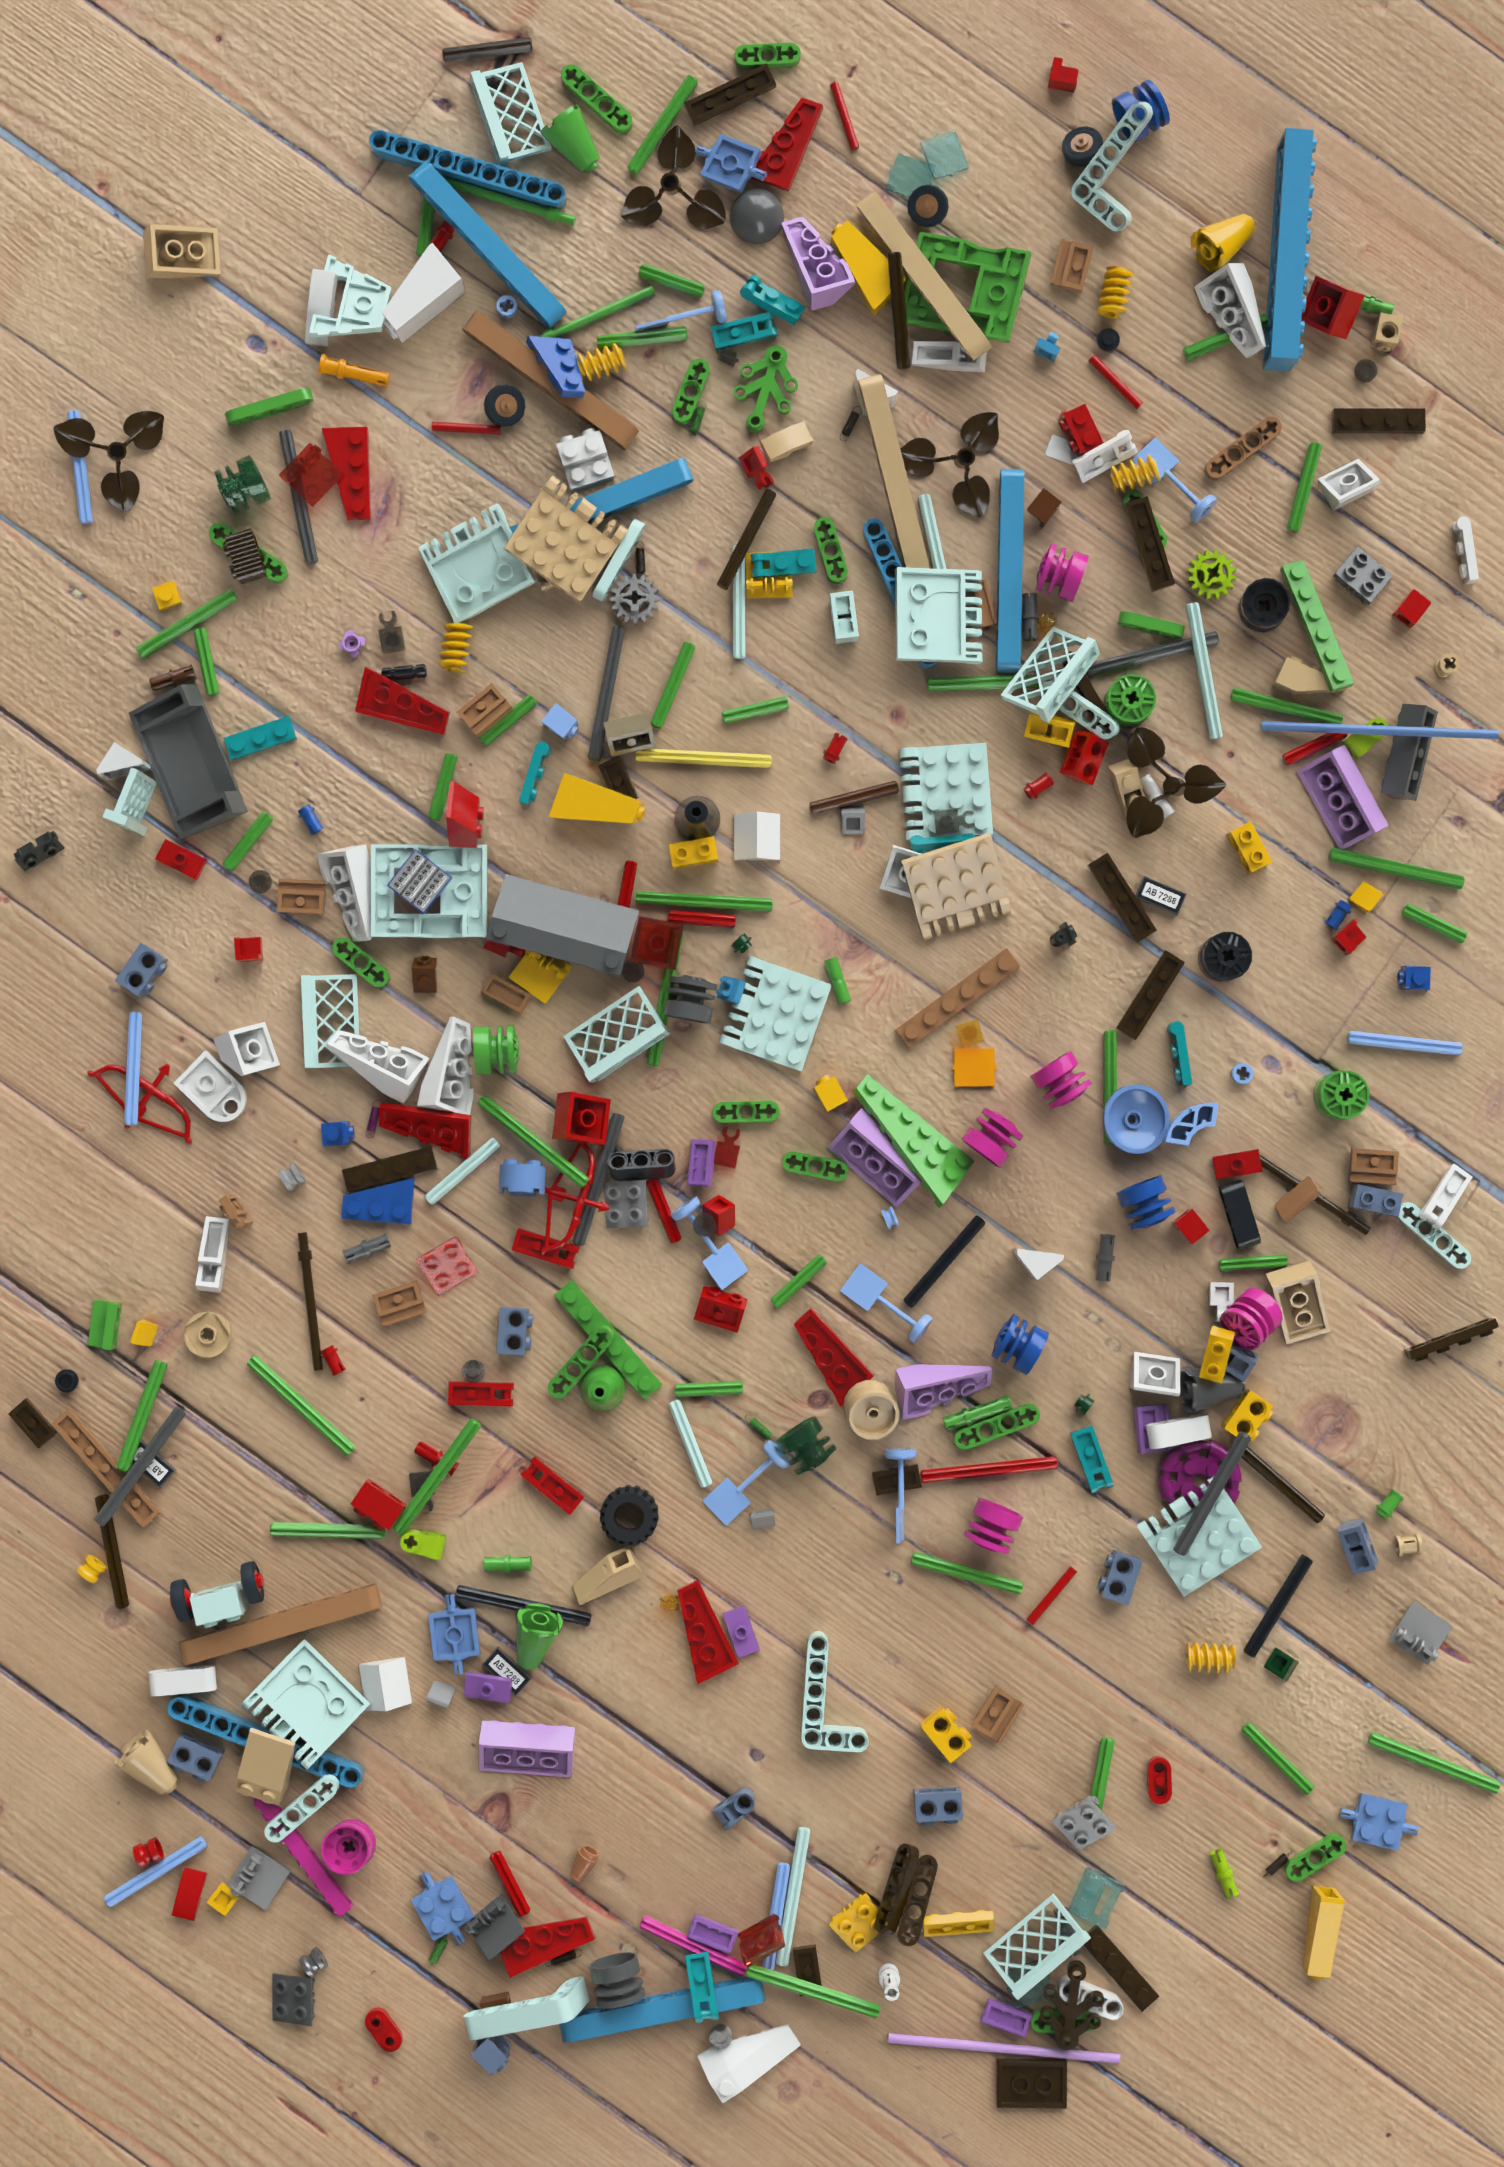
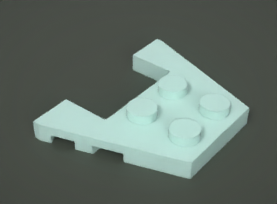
M328 255L324 270L336 272L338 280L346 282L337 319L313 314L309 337L382 332L383 321L385 320L382 311L390 301L391 287L368 274L363 275L354 270L353 266L347 263L344 265L337 261L336 257Z

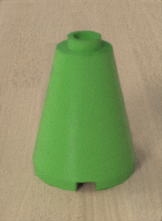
M576 104L574 107L571 106L552 120V126H544L540 133L581 172L586 170L590 173L599 166L597 161L600 157L582 112Z
M596 1365L590 1368L581 1378L579 1385L581 1398L587 1406L594 1410H611L619 1405L624 1397L625 1381L621 1373L614 1367ZM602 1388L604 1395L599 1394L596 1389Z
M539 1603L527 1604L524 1609L521 1610L520 1608L516 1617L517 1663L523 1669H536L540 1665L562 1629L563 1620L558 1612L557 1615L551 1612L552 1608Z

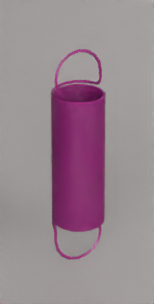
M372 1107L366 1130L373 1131L374 1135L379 1118L378 1107Z

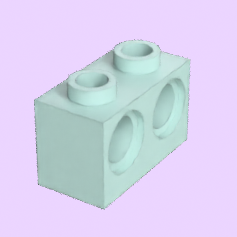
M853 591L830 593L829 601L835 644L858 641L859 632Z

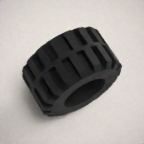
M625 1485V1487L616 1488L605 1499L600 1511L601 1527L606 1532V1536L614 1540V1543L624 1544L623 1546H636L640 1542H645L654 1533L659 1518L658 1505H656L654 1497L650 1496L647 1490H642L636 1485L635 1487ZM630 1502L641 1508L643 1520L638 1527L628 1529L622 1527L617 1522L616 1510L621 1504Z

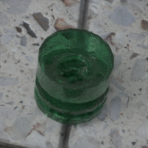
M251 455L236 461L239 471L237 473H234L230 466L226 465L225 470L228 475L226 478L220 469L214 471L217 487L226 505L232 509L236 516L241 514L238 505L240 502L246 511L250 510L247 500L252 497L257 505L272 499Z
M815 1415L802 1421L775 1441L783 1455L791 1452L795 1453L788 1462L789 1465L801 1462L793 1470L796 1475L815 1469L824 1463L837 1449L833 1443L823 1447L830 1440L829 1436L817 1438L823 1426Z

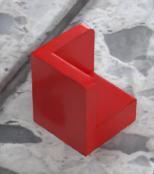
M1054 57L1047 88L1074 93L1079 70L1062 66L1063 58Z
M1413 589L1392 615L1411 628L1431 605V601Z
M1356 918L1331 937L1345 955L1351 954L1366 939V935L1356 925L1358 923Z
M234 937L236 961L250 962L263 960L262 937Z
M717 1195L702 1204L703 1227L720 1236L735 1226V1204L721 1195Z
M1191 1208L1171 1222L1177 1230L1182 1232L1190 1244H1194L1210 1231Z

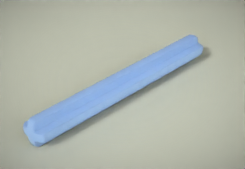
M77 410L68 411L67 419L81 418V414ZM72 456L79 521L82 524H89L93 522L86 457L77 458Z
M130 1012L128 1022L124 1123L129 1126H134L138 1123L142 1014L139 1012Z
M1350 1031L1347 1038L1349 1044L1449 1055H1461L1463 1049L1462 1043L1355 1031Z
M202 1836L198 1837L107 1894L104 1900L108 1907H113L207 1847L205 1839Z
M779 1862L777 1866L762 1967L773 1971L790 1871V1864Z

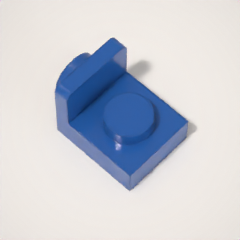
M1401 966V970L1397 973V983L1401 984L1400 990H1430L1431 967Z
M350 1121L321 1123L323 1146L351 1144V1139H355L354 1126H350Z

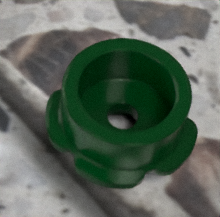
M743 933L731 944L735 949L734 953L738 951L741 954L744 953L752 945L749 942L752 938Z
M1087 1394L1086 1397L1081 1395L1074 1404L1077 1407L1076 1413L1079 1412L1084 1416L1091 1407L1094 1400L1089 1397L1090 1394Z

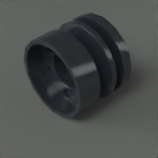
M1262 578L1255 580L1246 588L1239 602L1238 611L1241 621L1247 628L1255 632L1265 633L1276 629L1281 625L1290 610L1291 599L1289 592L1281 582L1275 579ZM1266 603L1268 605L1267 610L1261 612L1259 610L1260 605Z
M1221 932L1208 938L1202 944L1198 953V964L1202 973L1207 978L1216 982H1228L1241 977L1249 969L1252 962V950L1249 942L1242 935L1235 932ZM1229 951L1231 960L1224 961L1225 956L1222 953Z

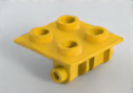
M754 552V553H772V552ZM746 553L747 599L793 597L792 575L754 579L752 577L754 564L751 562L750 557L754 553ZM763 562V569H770L769 562Z
M526 950V954L508 978L546 1004L570 972L572 966L563 960Z
M867 1893L864 1895L860 1894L853 1901V1905L849 1903V1909L844 1907L843 1911L832 1917L833 1920L829 1924L855 1953L879 1934L875 1928V1920L879 1909L871 1902V1898Z

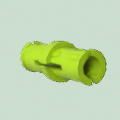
M1223 1848L1217 1849L1220 1859L1217 1858L1215 1850H1213L1209 1855L1216 1869V1879L1220 1880L1225 1898H1232L1229 1888H1231L1235 1897L1239 1894V1891L1232 1876L1234 1872L1227 1863Z

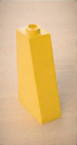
M847 220L843 225L839 223L832 230L831 245L840 259L843 258L848 264L854 277L857 291L869 312L875 316L891 299L888 258ZM903 274V280L905 285L907 277Z
M564 773L549 817L638 824L644 818L646 808H644L645 802Z
M1312 1885L1303 1970L1309 1975V1978L1314 1980H1323V1977H1331L1345 1901L1336 1888Z

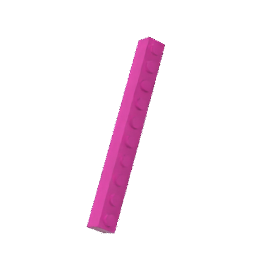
M257 1798L253 1799L254 1806L263 1813L262 1816L265 1821L270 1822L283 1810L280 1805L268 1804ZM283 1821L277 1828L272 1829L275 1833L280 1832L284 1826ZM297 1828L281 1840L289 1848V1853L296 1857L298 1865L304 1868L306 1876L313 1880L315 1888L322 1892L324 1900L331 1904L332 1910L336 1915L338 1914L341 1917L353 1907L354 1904Z

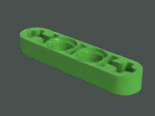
M570 64L562 69L561 78L564 86L619 134H626L632 129L633 121L631 114L579 67ZM568 73L571 75L576 73L575 76L576 80L580 83L579 86H577V82L573 79L568 81ZM590 86L594 88V95L585 97L582 94V90L585 87ZM606 101L612 105V108L609 112H602L599 109V105ZM615 112L621 120L626 118V126L624 124L618 126V119L614 116Z
M302 388L231 409L225 413L228 426H238L308 405L314 399L310 388Z
M223 523L213 524L209 530L210 539L224 549L223 544L226 543V540L222 537L216 539L217 535L215 532L224 529L223 533L226 536L237 532ZM259 547L260 553L264 555L263 563L265 568L268 564L275 569L281 567L282 575H276L275 578L273 577L274 573L266 568V578L274 583L284 582L288 577L287 567Z
M604 1325L598 1327L550 1381L548 1391L552 1397L560 1399L566 1396L611 1345L615 1335L610 1327ZM606 1332L608 1334L606 1337L608 1341L603 1340L599 1346L594 1344L600 1338L599 1333ZM584 1348H591L594 1351L593 1359L588 1360L584 1358ZM574 1364L578 1366L580 1374L576 1377L571 1376L568 1373L569 1365ZM564 1378L568 1380L562 1387L564 1392L562 1390L559 1392L555 1390L556 1385L554 1383L559 1384Z
M1027 1403L970 1426L960 1428L954 1434V1442L960 1449L967 1450L1031 1426L1040 1418L1039 1409L1035 1405ZM1027 1408L1031 1411L1035 1410L1032 1420H1029L1027 1417L1020 1420L1023 1424L1018 1425V1419L1014 1415L1015 1412L1018 1411V1415L1021 1416L1026 1413L1025 1409ZM1005 1416H1011L1014 1419V1425L1010 1429H1005L1001 1425V1420ZM984 1424H989L992 1427L993 1431L989 1437L980 1435V1427ZM975 1428L976 1435L980 1439L979 1441L975 1442V1437L968 1439L967 1445H964L963 1442H958V1439L961 1438V1433L969 1436L973 1434L971 1429Z

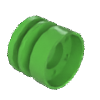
M1124 675L1114 681L1104 696L1103 705L1109 715L1118 721L1119 727H1136L1144 722L1153 711L1156 703L1155 689L1149 680L1141 675ZM1130 695H1133V696H1134V697H1133V700H1134L1133 704H1129V703H1128V702H1129L1128 697H1129Z
M502 1025L498 1026L497 1036H492L490 1026L474 1027L473 1049L476 1075H491L494 1064H498L500 1073L505 1074V1063L509 1064L510 1074L516 1073L519 1060V1041L514 1025L507 1026V1036H504Z
M1331 1072L1324 1075L1317 1082L1314 1089V1102L1317 1109L1326 1117L1331 1119H1350L1358 1116L1366 1109L1369 1102V1088L1366 1081L1355 1072ZM1345 1090V1093L1348 1094V1098L1343 1099V1097L1339 1095V1092Z

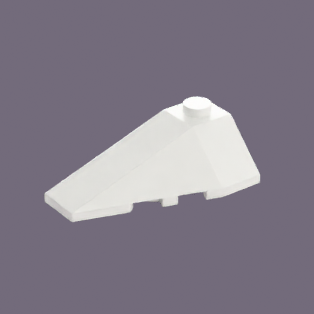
M1228 263L1194 286L1202 308L1215 318V323L1228 333L1230 340L1246 358L1251 357L1266 347L1253 285L1244 263Z
M350 846L317 854L322 877L326 884H330L334 892L332 896L334 902H338L343 911L342 919L353 942L372 940L371 861L367 846Z
M450 1017L421 1084L417 1103L418 1107L470 1115L474 1097L473 1089H470V1075H473L472 1067H469V1054L472 1051L470 1023L456 1017Z
M340 1030L327 1043V1047L378 1090L403 1104L414 1091L430 1059L408 1047L402 1046L401 1049L388 1046V1042L380 1041V1044L367 1041L364 1036Z
M787 2024L761 2031L758 2034L741 2036L738 2039L727 2042H718L700 2053L698 2059L710 2085L723 2104L797 2049L801 2043Z

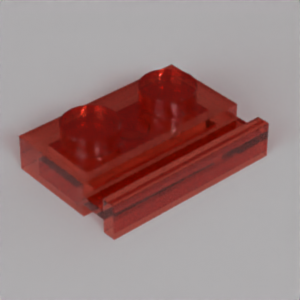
M773 1913L738 1933L744 1965L752 1966L785 1947L778 1915Z

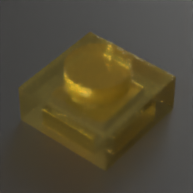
M978 1019L955 1026L962 1048L984 1041Z

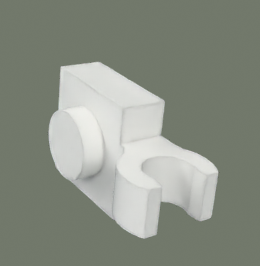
M1209 1282V1305L1216 1306L1215 1322H1220L1221 1314L1227 1310V1306L1234 1303V1283Z

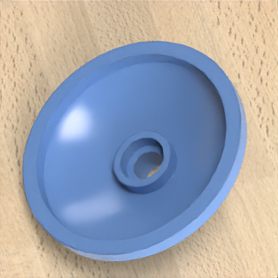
M1127 1085L1118 1089L1110 1096L1103 1111V1127L1108 1139L1121 1151L1131 1154L1146 1153L1159 1146L1165 1138L1170 1123L1169 1111L1164 1099L1154 1089L1145 1085ZM1129 1116H1132L1133 1122L1131 1124L1128 1122Z

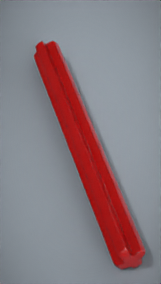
M1053 1456L922 1470L920 1474L923 1483L1055 1470L1058 1469V1459Z

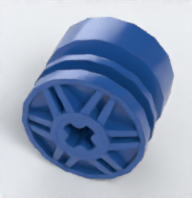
M1145 80L1141 83V86L1136 85L1133 87V94L1126 91L1113 98L1111 102L1117 123L1120 122L1132 105L1139 102H1147L1151 105L1153 110L1152 118L1134 143L1148 136L1149 129L1157 131L1159 127H1164L1170 122L1166 102L1157 86L1151 80ZM1138 107L1135 112L1136 117L1143 120L1145 112L1141 107ZM1123 127L1121 131L1129 139L1131 132L1129 128Z
M1161 1175L1144 1180L1116 1193L1121 1207L1132 1206L1134 1209L1125 1215L1126 1219L1137 1217V1220L1128 1224L1130 1230L1156 1225L1165 1221V1219L1176 1212L1173 1206L1163 1209L1164 1205L1171 1202V1198L1159 1199L1158 1195L1167 1190Z
M1013 1314L1001 1327L994 1341L991 1356L998 1359L1004 1351L1001 1362L1006 1363L1013 1356L1015 1357L1013 1368L1027 1375L1038 1360L1049 1333L1035 1325L1028 1333L1025 1332L1027 1321L1023 1319L1019 1326L1016 1327L1019 1317Z

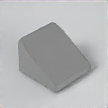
M846 806L841 808L842 834H865L864 806Z
M772 1508L751 1511L750 1517L753 1529L775 1526Z
M434 1681L426 1700L427 1702L448 1708L455 1688L445 1683Z

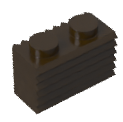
M251 528L224 536L226 543L223 544L226 556L231 557L233 565L229 566L233 579H237L241 584L267 577L257 539Z

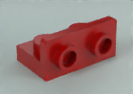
M1086 404L1068 412L1066 410L1061 412L1060 420H1058L1059 426L1063 433L1067 432L1070 439L1068 444L1073 454L1077 453L1078 457L1104 443Z
M703 1286L694 1320L738 1333L748 1299L737 1293L730 1294L721 1291L717 1287Z

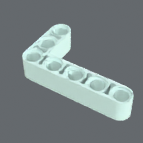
M1139 102L1128 109L1071 189L1074 200L1113 231H1120L1129 226L1132 216L1127 208L1102 189L1101 186L1152 118L1153 110L1147 102ZM1138 107H1141L1145 112L1143 120L1136 117L1135 112ZM1123 127L1129 128L1131 132L1129 139L1123 138L1121 134ZM1109 146L1116 149L1115 158L1108 156L1107 149ZM1095 165L1101 167V177L1094 175L1093 168ZM1081 184L1087 186V196L1081 195L1079 191ZM1098 199L1105 201L1106 208L1104 211L1097 207ZM1116 213L1123 216L1124 222L1122 225H1118L1115 222Z
M815 1631L809 1635L807 1640L801 1726L802 1743L806 1748L814 1750L863 1752L869 1744L868 1735L863 1728L823 1725L829 1645L827 1636L823 1632ZM815 1638H821L825 1643L822 1648L816 1649L811 1645L812 1641ZM815 1661L823 1665L819 1672H814L810 1669V1665ZM812 1685H818L821 1687V1692L817 1695H812L808 1689ZM811 1708H816L820 1713L818 1717L810 1718L807 1716V1711ZM811 1731L818 1734V1738L812 1742L805 1738V1735ZM832 1733H838L841 1736V1740L837 1743H831L828 1738ZM855 1735H862L864 1737L863 1743L859 1745L852 1743L851 1740Z
M580 1976L565 1981L553 1995L474 2010L466 2013L463 2018L469 2040H478L568 2022L577 2016L590 2001L584 1977Z

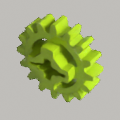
M1207 549L1204 552V556L1200 553L1195 556L1197 561L1191 560L1189 564L1193 568H1188L1186 571L1191 577L1186 581L1187 583H1193L1191 591L1198 590L1197 597L1205 594V599L1209 600L1211 595H1213L1214 599L1218 600L1219 593L1225 597L1228 594L1227 589H1233L1234 585L1231 582L1236 581L1237 576L1232 575V573L1237 570V567L1230 566L1233 559L1226 560L1227 553L1224 552L1219 556L1218 549H1215L1213 554H1210ZM1209 560L1215 561L1212 564L1205 563V561ZM1222 566L1226 571V575L1223 574ZM1216 567L1214 577L1207 582L1210 572ZM1197 574L1201 577V584L1198 581ZM1214 585L1220 587L1218 589H1208L1210 586Z

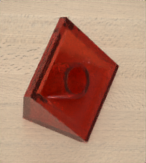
M638 916L630 962L648 967L676 970L684 925Z

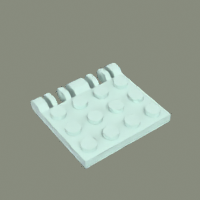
M498 503L489 507L491 515L487 510L481 513L487 529L482 531L479 521L472 517L469 522L475 535H473L466 521L451 529L457 545H455L450 533H443L442 536L447 545V551L443 552L439 541L435 538L431 540V546L429 543H425L419 547V551L454 623H463L536 583L530 568L503 549L513 533Z
M897 567L895 569L896 661L983 663V653L966 652L982 650L981 643L966 642V637L982 636L981 629L966 628V626H982V608L965 607V605H982L981 598L965 597V591L979 592L982 590V585L977 584L982 582V571Z
M986 743L899 749L900 759L918 758V761L900 762V767L905 769L919 767V775L907 774L901 776L902 782L920 781V785L902 786L903 803L921 802V806L905 807L904 813H922V820H909L905 822L906 828L923 827V830L905 831L906 841H910L911 837L915 835L922 836L923 838L974 833L975 836L987 833L993 835Z
M749 956L746 965L762 970L763 974L749 969L744 970L743 973L746 976L760 979L758 988L748 983L744 987L745 990L756 993L755 997L742 993L739 1004H732V1008L749 1013L747 1018L729 1012L728 1017L735 1021L744 1022L745 1025L743 1031L729 1025L724 1027V1031L740 1036V1039L722 1034L719 1043L802 1072L832 985Z
M1213 1477L1207 1480L1209 1484L1212 1481ZM1205 1483L1200 1485L1203 1494L1207 1490ZM1225 1489L1222 1490L1185 1556L1177 1554L1173 1548L1196 1507L1191 1509L1183 1496L1169 1504L1177 1516V1519L1174 1521L1165 1508L1160 1510L1163 1518L1169 1523L1163 1528L1159 1526V1522L1153 1516L1148 1519L1156 1530L1155 1533L1152 1532L1145 1520L1137 1525L1184 1597L1262 1548ZM1190 1491L1187 1494L1197 1507L1199 1504L1198 1497L1193 1491Z
M305 1639L241 1703L249 1711L262 1698L263 1701L251 1712V1715L253 1717L258 1716L268 1704L273 1711L263 1719L261 1725L265 1728L277 1715L281 1717L268 1731L271 1735L285 1739L294 1729L296 1734L289 1741L296 1744L298 1739L302 1737L307 1742L296 1752L294 1758L297 1761L311 1747L313 1748L310 1754L300 1763L306 1770L371 1705Z

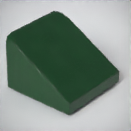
M1275 1647L1264 1668L1281 1679L1288 1681L1299 1661Z

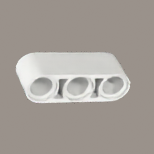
M1195 1414L1146 1425L1150 1449L1165 1448L1212 1437L1208 1414Z
M215 1665L159 1669L148 1672L150 1696L199 1693L217 1689Z
M1068 1975L1062 1976L1057 1982L1058 1992L1065 2002H1068L1069 1993L1063 1992V1988L1070 1984L1071 1981ZM1080 1981L1077 2005L1084 2001L1087 1994L1098 1990L1104 1995V2004L1101 2007H1092L1088 2011L1095 2012L1111 2020H1116L1122 2016L1124 2008L1117 1994L1086 1981ZM1096 1996L1094 2001L1101 2000L1099 1996ZM1116 2002L1118 2004L1114 2010L1106 2009L1108 2003Z

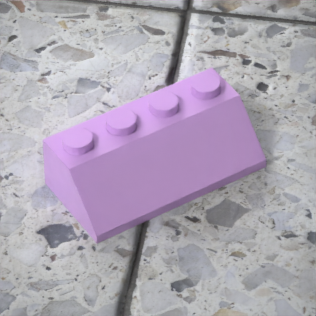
M1345 745L1330 751L1297 770L1299 777L1339 849L1344 850L1389 826Z
M861 1108L827 1148L897 1208L922 1180L916 1173L911 1172L891 1145L893 1141L886 1132L883 1134L878 1126L880 1124Z
M496 1720L482 1721L479 1740V1771L572 1777L575 1727L522 1724L520 1722L507 1723Z

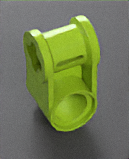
M1374 718L1366 724L1388 726L1386 721L1381 718ZM1351 734L1343 743L1354 757L1358 759L1385 735Z
M409 1529L401 1537L400 1545L407 1553L441 1560L447 1536L435 1532ZM410 1536H414V1541L417 1542H414L413 1546H410L409 1541L405 1539H409Z

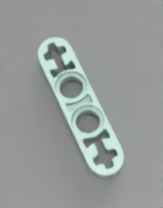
M637 519L633 520L598 582L592 597L604 602L642 535L646 524Z
M1055 680L1044 683L1042 685L1043 688L1051 686ZM1072 691L1068 696L1075 700V708L1069 709L1066 705V700L1059 708L1060 711L1102 739H1110L1119 732V723L1115 718L1075 691ZM1086 710L1093 712L1094 719L1092 722L1085 719L1084 713ZM1109 723V729L1111 731L1106 733V727L1104 725Z
M1410 1202L1401 1203L1399 1217H1397L1399 1221L1454 1268L1463 1269L1470 1264L1471 1255L1468 1250L1444 1229L1436 1230L1431 1226L1429 1233L1425 1235L1420 1233L1419 1224L1424 1220L1418 1218L1414 1222L1411 1217L1404 1218V1211L1402 1209L1411 1207L1410 1213L1414 1217H1418L1421 1209ZM1441 1236L1448 1240V1246L1443 1250H1440L1436 1245L1437 1239ZM1451 1250H1453L1457 1254L1463 1253L1464 1255L1462 1258L1464 1262L1456 1263L1455 1261L1457 1258L1451 1253H1449L1448 1256H1446V1253H1448Z
M330 1774L322 1776L270 1820L265 1827V1837L274 1843L283 1840L336 1794L339 1788L338 1779ZM325 1783H331L333 1785L331 1790L327 1789L321 1795L319 1791L322 1790ZM306 1796L315 1797L317 1804L313 1807L306 1805L304 1801ZM290 1810L298 1812L299 1820H289L287 1812ZM283 1821L284 1826L280 1832L273 1834L271 1832L272 1829L277 1828Z

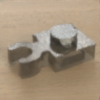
M391 611L392 619L390 621L384 620L383 613L379 614V620L385 627V629L378 630L383 654L406 650L402 627H395L397 615L394 611Z
M957 809L933 812L936 835L959 833V826H963L966 829L975 827V823L968 824L965 821V817L974 815V811L968 810L962 815L957 814Z
M432 1471L409 1473L411 1497L416 1495ZM429 1499L427 1502L429 1511H432L434 1504L433 1501Z

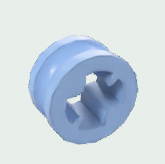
M509 295L501 296L498 299L496 307L499 315L505 319L514 317L518 311L516 300ZM507 302H510V305L513 308L508 309L507 312H504V309L501 306L506 305Z
M1246 1063L1237 1064L1232 1068L1231 1077L1234 1082L1245 1084L1252 1080L1253 1070ZM1241 1067H1244L1245 1072L1248 1073L1247 1078L1243 1077L1244 1080H1240V1075L1236 1074L1237 1069L1241 1070Z
M892 1206L887 1211L881 1210L888 1229H891L892 1225H899Z

